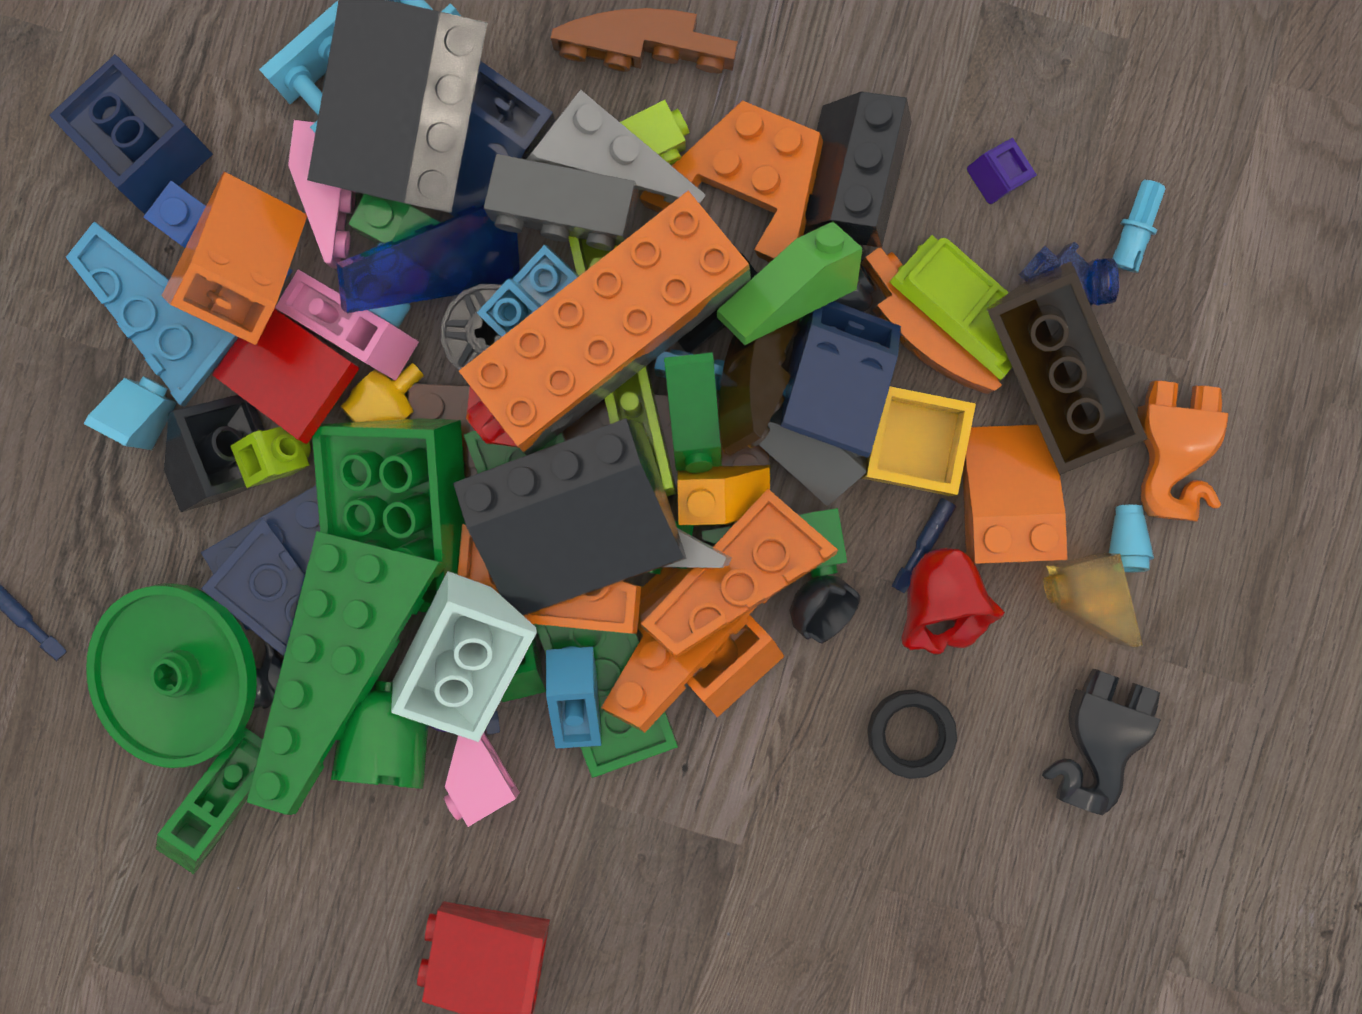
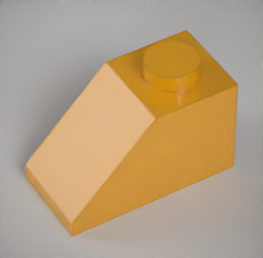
M770 465L713 467L704 473H689L686 470L678 471V525H716L738 521L767 489L770 490Z

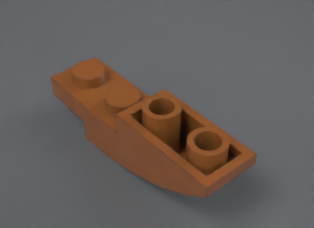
M639 8L597 13L553 28L551 33L553 49L560 51L559 55L561 57L576 62H585L586 57L603 60V65L607 68L622 72L630 71V67L641 69L645 52L652 53L653 59L664 63L677 64L679 59L695 62L698 69L709 73L719 74L722 73L723 69L733 71L738 41L695 32L697 14L670 9Z

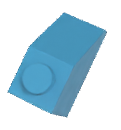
M568 646L562 649L546 650V698L555 748L601 746L598 684L593 647L579 648Z

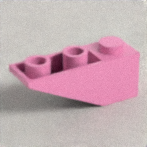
M294 120L288 166L323 260L331 268L340 270L341 258L346 259L349 254L350 232L345 231L347 213L352 214L354 211L356 192L307 180L315 133L310 126L315 122Z

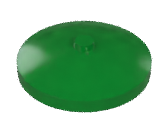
M174 583L156 584L134 590L118 599L107 609L97 623L89 643L86 674L92 704L109 735L134 757L149 764L166 768L193 766L224 752L237 740L245 729L254 708L257 690L254 656L249 641L238 621L226 607L219 604L207 593L191 586Z

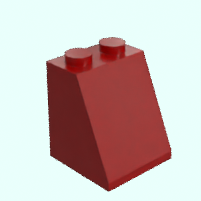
M443 901L437 914L430 913L427 921L425 941L432 942L429 959L422 958L418 972L417 986L424 987L422 1002L460 1014H534L550 919Z

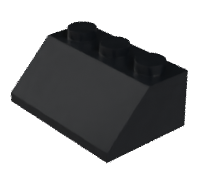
M861 91L822 106L816 131L820 132L823 145L813 193L809 195L805 214L807 221L804 235L834 222L856 243L882 248L912 123L907 97Z

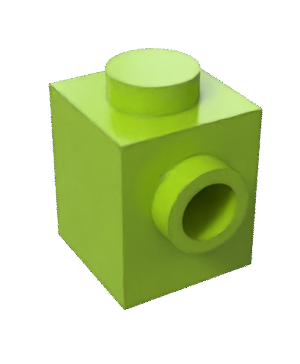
M665 100L620 122L670 165H673L682 158L680 152L686 150L684 136L690 132L679 109L671 111Z

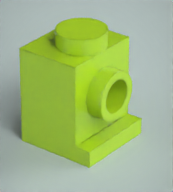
M282 427L252 432L231 445L246 488L292 476L310 466L307 459L311 452L310 443L308 442L306 445Z

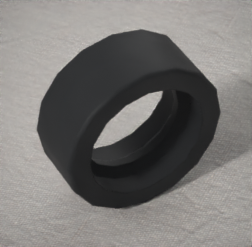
M917 690L897 691L882 699L873 710L867 728L869 746L876 759L891 773L908 779L926 778L940 771L953 756L957 743L956 723L949 709L934 696ZM909 707L924 709L931 714L938 725L939 738L933 751L928 756L913 761L901 759L891 752L886 743L885 736L887 723L894 713Z

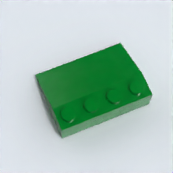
M403 419L321 424L312 436L320 532L446 563L439 578L434 577L422 597L425 601L419 611L427 612L447 571L458 575L462 524H466L453 484L465 479L461 420Z

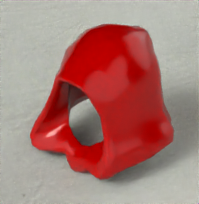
M939 548L925 554L913 569L907 593V619L902 634V644L905 648L909 650L925 649L935 655L943 653L947 645L956 648H966L984 634L990 624L1004 617V610L989 597L979 570L966 553L959 549ZM944 620H953L955 624L954 627L939 635L933 634L926 627V625Z

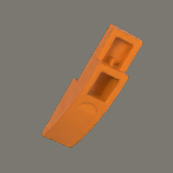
M877 248L862 261L863 266L886 298L873 309V312L878 318L901 326L900 343L926 365L965 387L989 394L1002 386L998 378L890 283V280L898 273V268L903 265L893 252L886 255L882 248Z

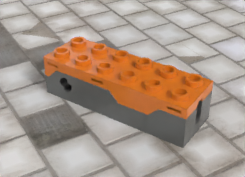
M688 190L459 370L460 374L470 385L466 419L486 444L520 448L526 455L539 451L725 304L751 280L749 263Z

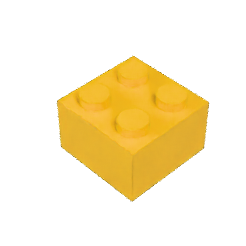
M890 386L872 452L869 458H867V472L861 478L947 496L958 495L976 404Z

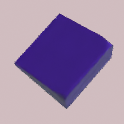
M1013 138L987 151L967 167L969 175L989 204L995 203L1037 176Z

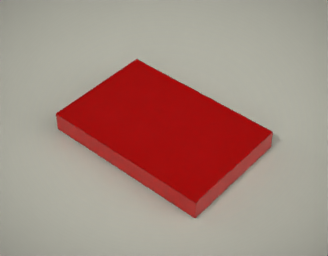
M274 308L257 344L254 345L238 337L212 376L296 439L307 445L360 368Z

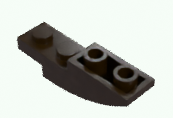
M801 318L746 345L735 335L733 336L724 361L719 397L722 447L729 456L746 446L749 448L756 447L768 435L770 431L768 423L772 415L783 404L785 400L783 392L791 378V375L781 366L787 357L784 351L788 343L799 333L801 329L799 321Z

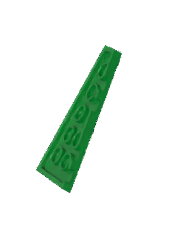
M316 531L247 803L285 815H293L298 812L324 768V759L335 741L342 739L347 728V721L358 703L361 704L369 694L398 646L400 633L411 615L418 613L425 601L422 598L434 577L439 578L446 563Z

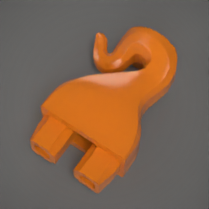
M1152 381L1146 394L1145 405L1139 406L1137 412L1147 436L1144 443L1150 458L1149 466L1141 485V501L1145 512L1150 517L1198 521L1200 498H1203L1211 508L1217 509L1221 506L1213 487L1202 480L1191 481L1184 486L1179 499L1174 498L1170 491L1178 481L1205 464L1218 451L1224 440L1228 413L1221 412V388L1193 386L1189 409L1176 407L1179 383Z

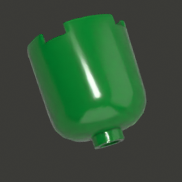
M376 681L374 690H370L364 701L356 706L346 723L347 728L342 739L337 740L331 780L423 789L428 725L391 713L393 682Z

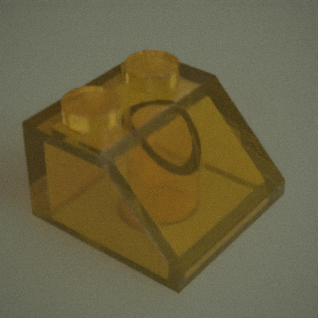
M1096 553L1047 565L1049 576L1043 578L1045 592L1051 604L1056 603L1059 611L1112 643L1133 648L1143 646L1120 554Z

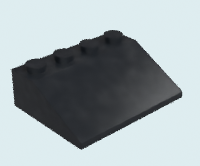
M339 0L307 180L405 204L451 213L488 22L389 0Z
M622 419L453 483L466 527L500 595L523 616L687 559L644 424L631 419Z

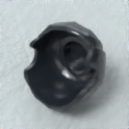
M823 575L804 583L796 592L789 610L792 625L805 639L813 638L818 643H824L838 634L849 623L858 609L860 595L837 576Z

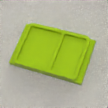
M931 235L924 244L917 247L916 253L907 263L898 268V273L890 280V283L1001 380L1012 368V365L987 308L1009 292L950 240L946 238L937 240Z

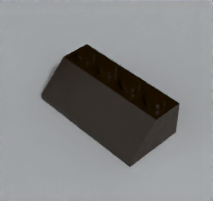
M1071 261L1027 280L987 308L1060 475L1147 439Z

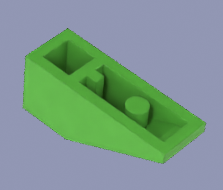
M834 222L795 239L717 310V318L746 345L857 290L863 248Z

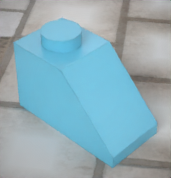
M145 376L141 378L140 382L124 378L87 416L84 424L124 446L152 450L168 421V414L174 410L177 402L164 396L168 388Z

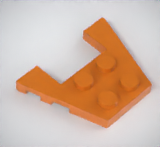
M742 100L690 148L680 160L676 161L672 167L697 188L701 182H704L775 213L754 249L759 258L771 262L795 239L804 235L807 221L805 214L809 195L813 193L823 139L818 131ZM644 191L640 196V200L645 207L659 213L671 204L664 201V196Z

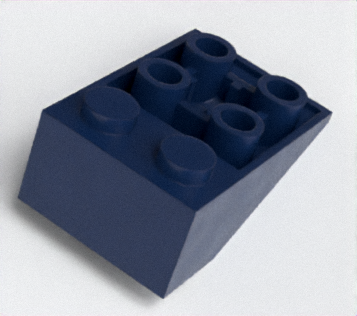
M481 60L452 212H448L477 234L489 219L488 214L484 210L496 154L527 159L555 122V117L551 110Z
M833 301L805 315L800 323L801 329L794 338L789 369L791 378L786 387L780 427L869 458L898 358L901 326Z

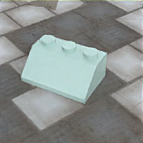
M447 571L393 679L391 713L479 742L537 633L536 627L492 587Z

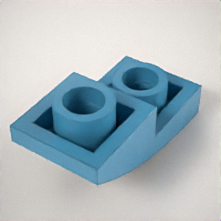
M543 245L513 279L508 278L477 314L502 337L579 277V275L548 245Z

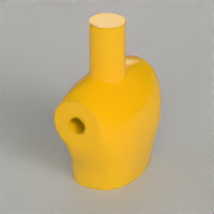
M411 363L404 369L396 381L389 379L383 373L374 369L352 389L349 397L340 407L353 422L407 419L414 411L405 393L415 383L420 381L424 375L414 363Z

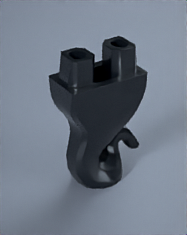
M1092 669L1082 691L1075 689L1068 720L1074 742L1092 772L1094 783L1089 787H1083V770L1076 761L1068 758L1052 763L1042 772V776L1045 779H1053L1062 774L1063 778L1057 790L1056 798L1075 807L1103 816L1118 802L1122 793L1124 770L1127 761L1135 752L1146 746L1153 739L1161 719L1156 718L1155 714L1158 708L1160 692L1133 683L1125 706L1112 702V698L1119 677Z

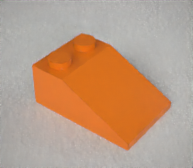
M1039 426L971 427L963 466L966 554L972 559L974 564L1068 560L1066 513L1060 474Z
M664 567L661 570V574H656L641 588L638 630L642 635L646 631L642 628L641 623L666 598L682 569ZM751 615L747 617L748 622L736 635L732 633L714 652L716 657L705 669L700 667L687 681V685L717 718L785 657L775 641Z

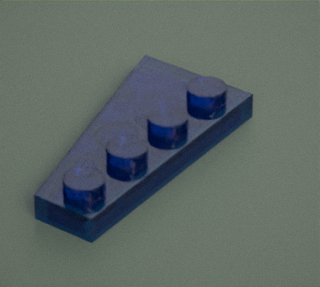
M484 205L477 208L472 206L456 213L457 216L437 225L429 224L417 229L415 234L396 242H386L337 263L341 309L346 313L459 295L462 291L479 284L503 285L508 278L513 279L520 271L517 233L497 228L495 221H491L484 210Z

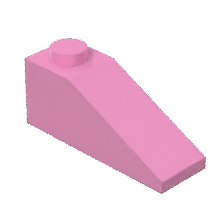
M299 269L275 306L279 311L395 381L419 341Z

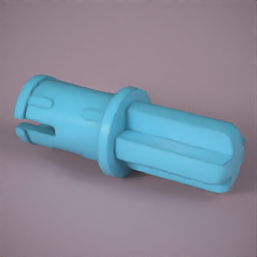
M1143 180L1141 182L1129 219H1122L1121 225L1124 227L1117 249L1111 259V265L1130 272H1139L1151 235H1156L1157 229L1152 226L1165 192L1164 185L1152 180Z

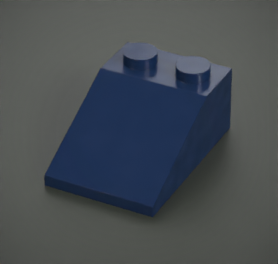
M116 54L49 115L114 186L144 214L147 213L170 181L180 186L213 155L179 117Z

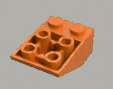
M223 171L161 296L170 305L256 345L279 299L307 219V214Z

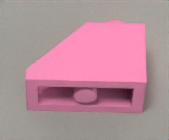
M485 732L479 742L458 735L445 784L448 795L444 796V800L456 820L463 818L469 827L515 800L520 792Z

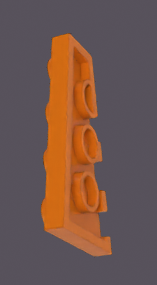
M687 567V569L681 570L668 594L693 568ZM755 608L677 659L650 634L645 632L601 708L608 714L645 733L686 689L685 684L700 667L705 669L716 657L714 652L732 633L736 635L748 622L747 617Z

